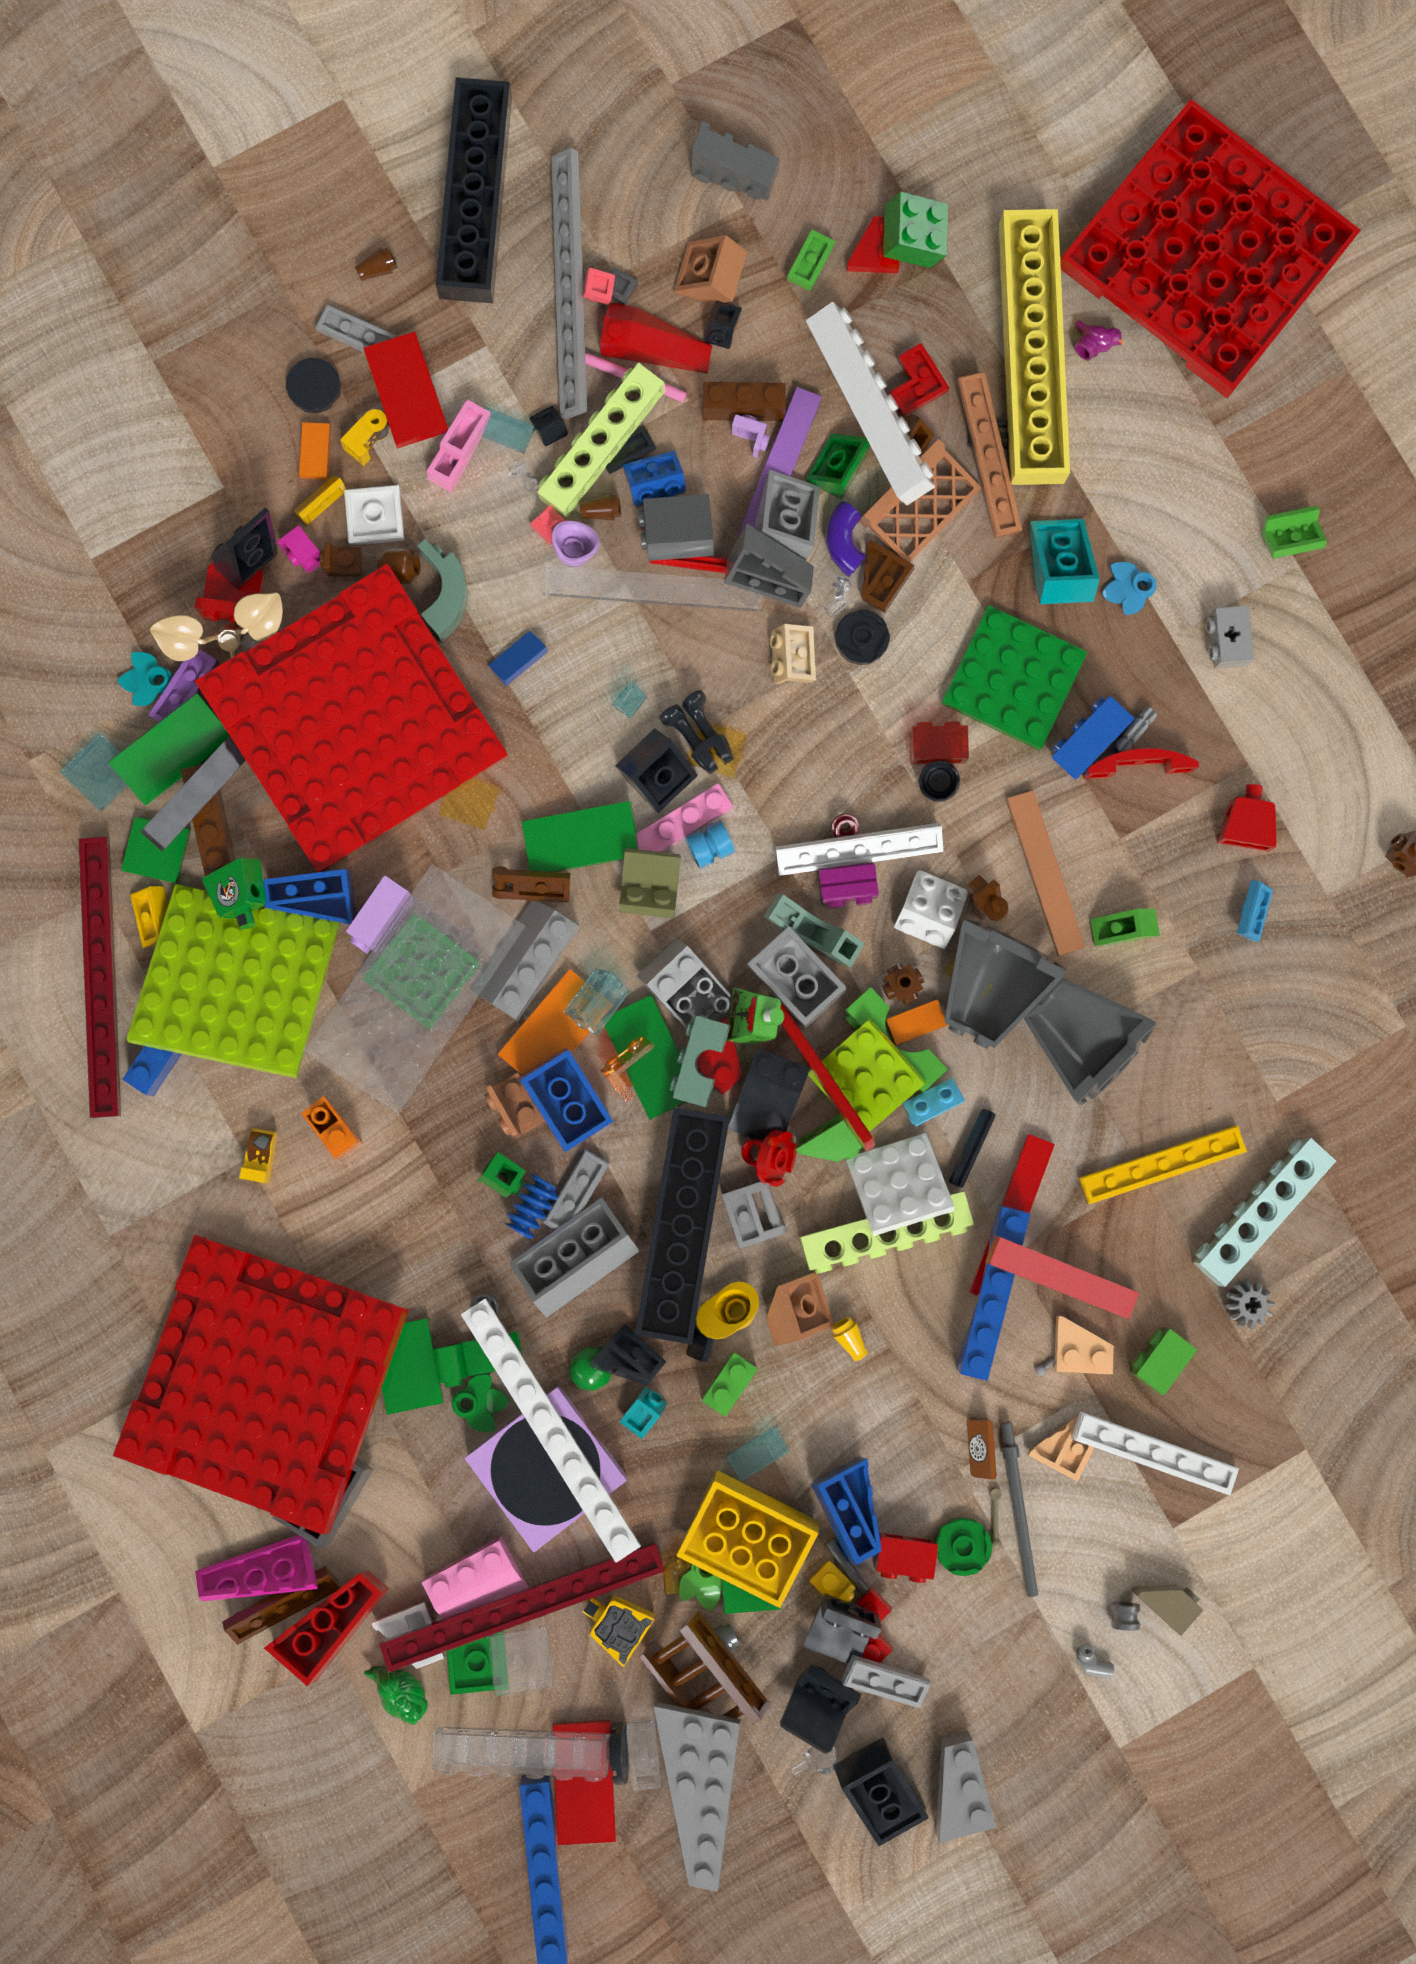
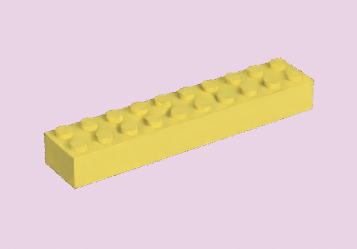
M1058 209L1003 210L999 222L1010 480L1012 485L1064 484L1070 474Z

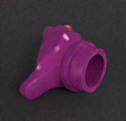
M1080 320L1075 323V327L1082 336L1078 338L1074 348L1076 353L1086 361L1096 357L1098 353L1107 352L1112 346L1123 344L1121 332L1117 328L1107 329L1097 325H1086Z

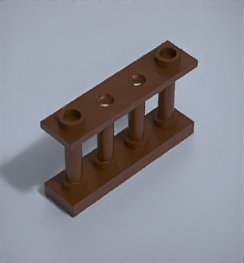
M699 1611L691 1615L679 1630L682 1633L681 1637L663 1649L654 1640L641 1654L640 1658L646 1668L651 1671L679 1707L711 1713L706 1704L727 1692L737 1706L724 1713L723 1716L739 1719L745 1715L753 1725L761 1720L771 1705ZM691 1645L701 1659L679 1672L669 1658ZM708 1668L719 1682L697 1695L688 1681Z

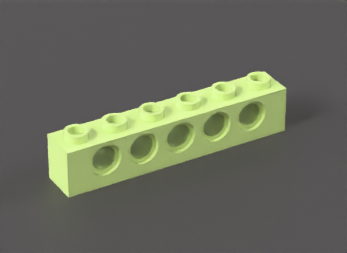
M640 363L634 369L629 368L622 378L623 383L617 391L613 389L608 394L605 400L606 405L600 412L596 411L591 416L588 422L589 426L585 432H580L576 435L571 444L573 447L567 455L562 454L555 463L556 469L550 476L546 475L538 485L539 490L537 493L540 500L546 505H550L565 519H567L606 469V465L613 460L631 434L638 428L666 392L665 382ZM632 392L640 394L639 399L636 401H629L626 397ZM614 414L624 416L618 423L610 421V417ZM598 435L607 437L603 444H595L593 439ZM586 456L590 458L589 463L585 466L576 464L580 457ZM564 478L573 479V483L569 487L564 488L559 484Z
M965 1192L950 1194L954 1204V1211L946 1213L948 1221L944 1226H938L933 1217L920 1221L921 1228L916 1234H911L907 1230V1226L893 1230L894 1236L888 1242L883 1241L879 1234L872 1235L867 1218L800 1236L799 1239L808 1270L815 1269L816 1274L832 1270L831 1264L842 1262L843 1266L858 1263V1257L869 1254L870 1259L886 1255L885 1249L897 1247V1251L914 1247L913 1241L924 1239V1243H930L940 1240V1234L950 1231L951 1235L954 1236L968 1232L967 1226L974 1225ZM857 1233H863L867 1238V1244L862 1249H856L852 1244V1238ZM835 1240L840 1246V1251L836 1256L829 1257L825 1253V1245L829 1241Z

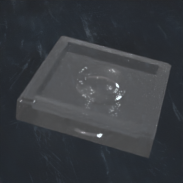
M545 1625L488 1636L494 1694L496 1696L553 1686L547 1627Z

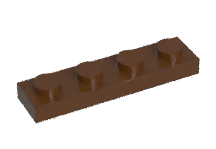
M324 1566L315 1571L318 1589L272 1594L222 1621L223 1629L238 1645L335 1593L340 1589L339 1581L328 1567Z

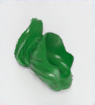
M374 1666L364 1671V1675L377 1684L381 1703L388 1714L410 1725H415L423 1717L428 1708V1702L425 1699L424 1687L416 1677L403 1670L388 1673L386 1666Z

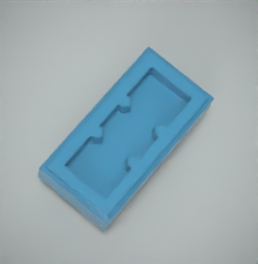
M1251 880L1246 901L1241 909L1242 916L1237 931L1238 934L1246 939L1259 942L1273 893L1272 888L1260 881Z

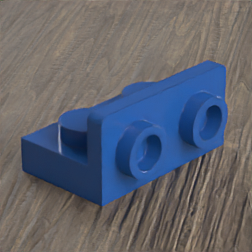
M675 450L623 465L634 506L642 505L643 499L671 497L686 492L683 470Z

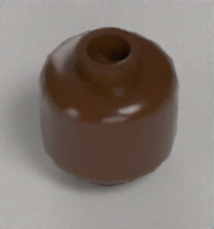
M409 548L386 549L377 563V569L388 564L400 584L412 583L416 576H419L421 570L418 555L414 554Z

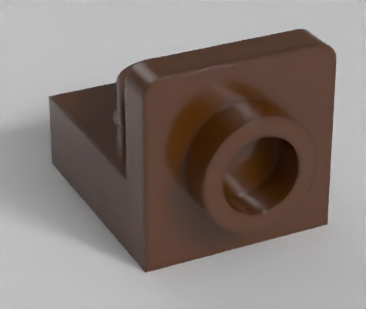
M325 542L324 551H320V566L324 567L328 576L361 577L362 549L361 547H333L331 542Z

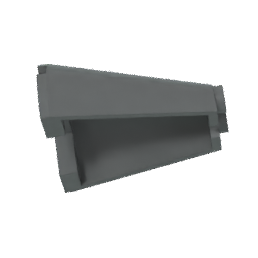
M965 919L961 926L944 1023L949 1025L948 1029L958 1035L963 1036L965 1032L975 1037L973 1042L983 1048L988 1049L989 1046L995 1048L1062 979L1067 970L1056 961L1054 963L1047 961L1049 956L1022 941L989 926L983 929L979 927L980 923Z
M1062 978L1023 1018L1070 1095L1079 1105L1087 1102L1085 1099L1087 1096L1091 1099L1095 1098L1122 1073L1139 1053L1140 1041L1146 1043L1156 1026V1022L1065 978Z

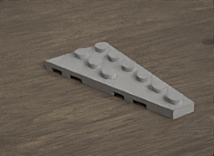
M656 1702L654 1711L689 1886L717 1892L720 1886L741 1719Z

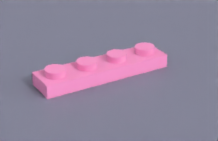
M719 783L638 832L639 850L663 852L684 839L686 835L699 830L733 809V805Z

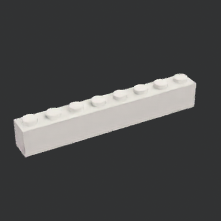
M831 302L808 318L806 322L897 498L906 505H909L935 488L931 480L934 474L926 461L922 463L919 457L922 451L914 439L910 440L907 434L910 428L902 416L898 417L895 411L898 409V405L890 394L887 396L884 390L887 387L886 382L879 372L875 373L872 366L875 365L872 356L867 350L863 351L861 344L864 341L856 329L852 330L849 324L853 321L845 307L840 309L834 302Z

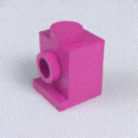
M299 525L277 541L281 550L295 567L301 565L305 572L309 573L320 565L319 550Z

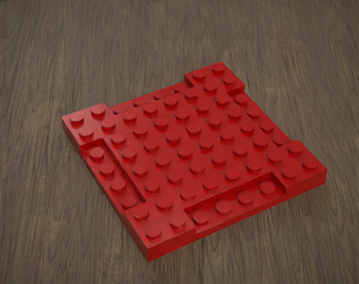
M1190 99L1060 259V267L1064 273L1095 297L1100 299L1104 296L1187 361L1185 367L1228 399L1361 230Z
M388 564L340 592L339 596L245 653H239L195 680L197 686L235 742L317 873L328 869L508 757L507 752L480 709L472 700Z
M194 1235L174 1290L178 1291L138 1400H133L113 1456L162 1475H171L267 1511L274 1517L322 1535L331 1532L409 1309L215 1240Z

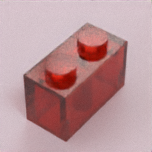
M950 721L945 722L944 726H933L932 722H919L916 726H912L910 730V765L929 764L937 760H945L950 764H965L969 759L968 725H961L960 722Z

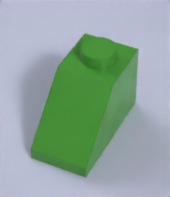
M1133 909L1090 919L1095 946L1133 942L1160 936L1156 909Z
M838 1114L796 1140V1150L799 1154L836 1162L844 1158L849 1160L855 1157L862 1148V1145L841 1114Z

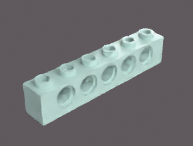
M1312 1138L1294 1141L1287 1150L1289 1155L1283 1161L1281 1159L1278 1160L1270 1168L1269 1172L1271 1175L1266 1181L1261 1180L1251 1190L1253 1195L1247 1202L1242 1201L1232 1212L1235 1216L1228 1223L1223 1222L1215 1230L1214 1235L1216 1237L1211 1243L1203 1244L1196 1252L1197 1258L1193 1263L1218 1286L1226 1287L1336 1162ZM1297 1161H1300L1304 1166V1172L1301 1176H1298L1294 1171V1165ZM1279 1182H1282L1286 1187V1192L1282 1197L1278 1196L1275 1190ZM1261 1202L1267 1206V1214L1263 1218L1257 1213V1207ZM1243 1223L1249 1228V1234L1244 1239L1238 1233V1229ZM1227 1244L1230 1247L1231 1254L1224 1260L1220 1255V1248Z

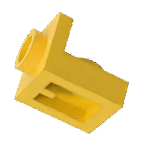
M830 1559L809 1579L823 1596L826 1593L850 1602L855 1595L853 1593L855 1590L854 1584Z

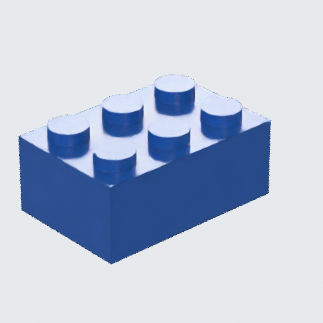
M567 1048L562 1049L518 1077L525 1091L565 1152L614 1122Z

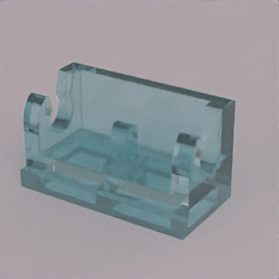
M596 968L566 1007L564 1013L569 1015L583 1030L587 1027L593 1034L598 1035L630 991L613 972Z

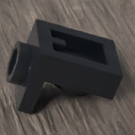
M716 300L708 319L705 342L730 349L742 308Z

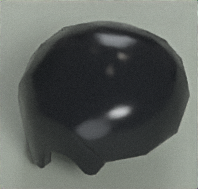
M945 760L932 761L924 766L918 779L921 793L933 802H946L959 791L961 784L957 768Z

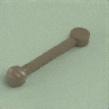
M993 1488L989 1493L993 1499V1539L991 1542L992 1548L997 1550L1001 1547L998 1500L1001 1498L1002 1493L999 1489Z

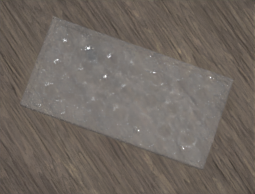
M431 864L307 1046L305 1052L400 1115L526 926Z

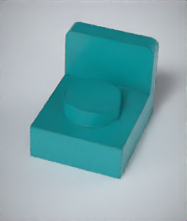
M644 1387L619 1422L643 1439L663 1413L667 1402L656 1391Z

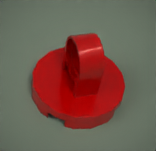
M776 1129L770 1132L764 1140H749L742 1146L741 1155L745 1163L756 1167L758 1178L763 1184L778 1187L786 1181L782 1179L785 1173L792 1172L797 1153L796 1143L791 1142L792 1133ZM753 1145H757L760 1149L757 1160L753 1159L751 1155Z

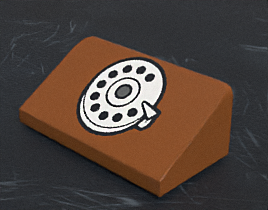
M988 1418L968 1419L967 1434L971 1476L975 1478L996 1479L993 1422Z

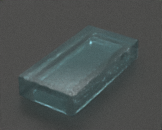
M484 406V409L491 412V416L482 437L525 454L535 427Z
M774 1426L726 1455L742 1482L790 1451Z

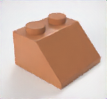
M726 235L688 242L674 292L678 295L715 304L716 300L724 303L733 302L747 251Z

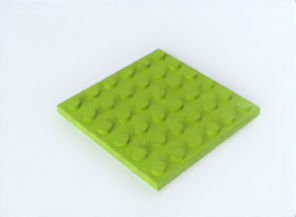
M175 884L126 1038L128 1043L297 1079L341 923L268 909L262 906L252 912L256 925L249 929L240 930L236 919L221 918L217 915L207 891Z

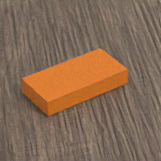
M302 422L299 468L301 479L328 480L330 424Z
M938 999L885 1020L895 1046L948 1025L944 1023L945 1016Z

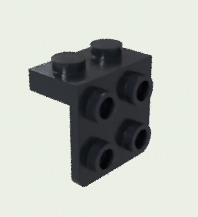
M811 1664L798 1677L781 1717L780 1726L822 1753L828 1754L834 1747L846 1714L858 1704L861 1693L853 1688L844 1686L841 1681L829 1675L824 1668Z

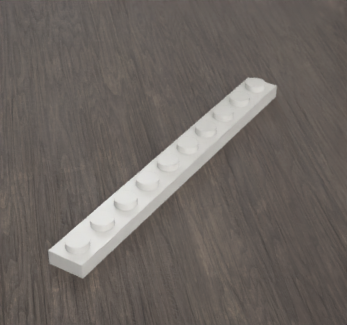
M484 1299L462 1313V1318L614 1561H620L641 1547V1544L488 1300Z

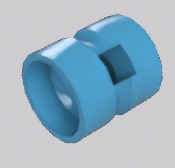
M721 820L706 826L705 832L697 830L685 836L687 846L699 869L714 863V857L723 859L735 853L732 841Z

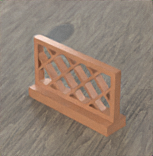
M937 439L920 457L922 463L926 461L934 474L931 477L935 486L932 489V495H922L913 501V514H899V502L901 500L897 498L891 486L859 521L865 528L869 527L894 554L908 562L982 488L944 449L946 445L940 439ZM941 459L950 466V476H936V464ZM936 481H950V495H937ZM955 481H965L972 490L966 496H955ZM918 500H932V515L918 514ZM937 500H950L951 512L948 515H937ZM955 500H961L955 507ZM894 508V514H888ZM883 518L895 519V533H885L878 524ZM899 519H913V534L899 533ZM918 519H932V531L929 534H918ZM937 519H943V520L937 525ZM900 538H914V550L908 556L900 549ZM918 538H925V539L918 545Z

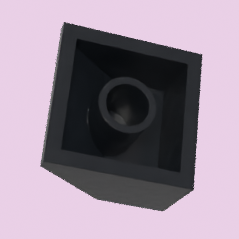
M655 728L615 765L631 787L657 813L665 808L698 776L672 740Z

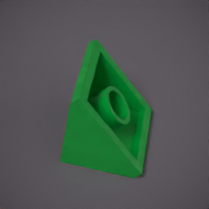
M831 433L805 479L809 483L820 486V489L842 500L868 455L870 444L867 438Z

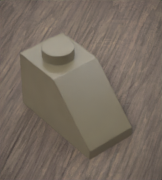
M1176 1585L1139 1586L1132 1590L1137 1597L1180 1636L1203 1612V1609L1197 1604L1200 1599L1187 1587L1181 1590Z

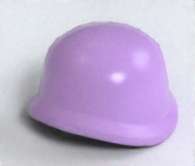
M560 522L552 532V544L556 556L566 566L579 567L587 563L597 552L600 545L598 534L591 527L580 522Z

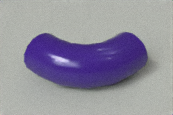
M840 501L827 522L825 542L831 560L842 573L850 577L866 557L854 545L852 539L853 530L861 520V516L852 505L845 501Z

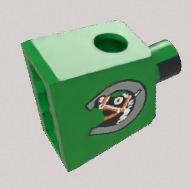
M240 857L202 878L219 917L236 919L240 930L249 929L256 925L252 912L266 903L260 859Z

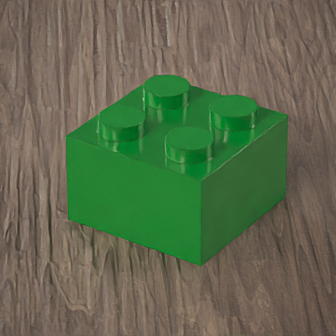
M899 192L885 204L883 257L931 268L946 257L948 204Z

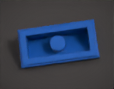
M529 631L491 662L488 667L505 686H508L543 657L548 650Z

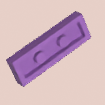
M198 648V653L195 657L182 662L149 713V716L159 722L195 693L199 695L201 690L195 680L215 669L219 661Z

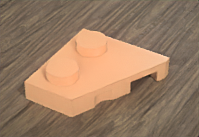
M1056 1316L1054 1371L1113 1374L1114 1346L1065 1317Z

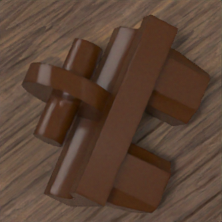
M978 875L967 885L968 890L971 892L969 898L974 903L976 916L981 921L986 916L993 921L1002 920L1007 916L1009 911L1008 903L1001 897L1000 884L993 879L988 883L982 876Z

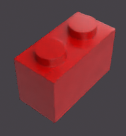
M879 1532L882 1551L875 1555L874 1568L876 1572H881V1577L897 1579L898 1575L909 1576V1581L926 1583V1579L934 1580L938 1544L935 1540Z

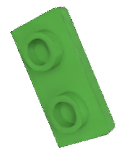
M1318 506L1276 513L1265 518L1262 537L1273 559L1326 547L1327 539L1317 521L1320 512Z

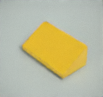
M336 476L329 478L294 509V514L305 525H309L344 494L346 488L343 481Z
M149 886L130 894L142 948L151 947L157 943L168 909V900L163 886Z

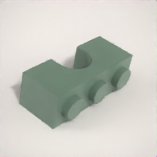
M696 1016L695 1021H689L686 1036L690 1037L687 1048L682 1047L678 1063L682 1064L680 1074H674L670 1090L674 1091L673 1098L703 1107L708 1106L715 1079L700 1073L697 1066L698 1057L702 1052L709 1049L723 1052L731 1025L701 1016Z

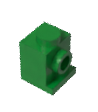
M497 1152L490 1159L477 1181L483 1182L507 1198L511 1193L516 1195L525 1182L521 1178L526 1171ZM498 1174L505 1176V1183L497 1178Z

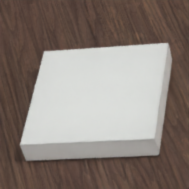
M399 485L344 490L350 546L405 541Z

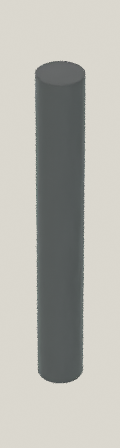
M832 1538L826 1542V1548L862 1596L870 1589L854 1565L848 1562L845 1553L835 1539Z

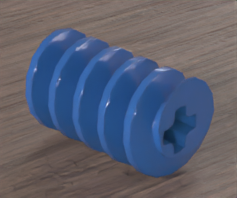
M531 1174L535 1185L528 1183L524 1185L529 1194L519 1193L518 1196L523 1203L513 1202L512 1206L517 1213L507 1212L506 1216L511 1222L505 1223L516 1232L530 1239L534 1237L530 1228H540L536 1218L545 1220L547 1217L542 1208L548 1210L553 1208L548 1199L558 1200L559 1198L554 1191L557 1188L535 1174Z

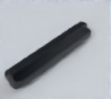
M988 1109L980 1111L949 1179L952 1185L959 1188L964 1187L996 1117L994 1112Z

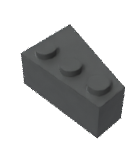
M702 120L692 150V176L703 183L711 182L721 185L728 191L737 190L746 193L753 199L759 200L762 198L768 200L778 173L779 158L751 144L744 147L732 141L733 135L725 132L724 136L710 130V124Z

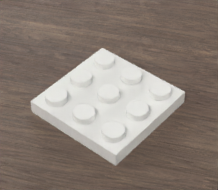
M926 1133L859 1153L855 1157L846 1160L873 1236L954 1211L953 1201Z

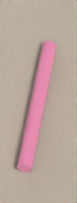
M585 354V364L617 377L623 378L628 370L595 355ZM665 384L666 392L663 395L684 403L687 392Z

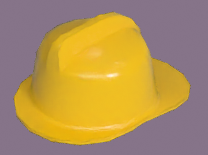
M734 1282L707 1300L699 1308L696 1316L700 1332L712 1339H722L732 1335L737 1330L749 1326L754 1320L759 1307V1295L755 1288L745 1282Z

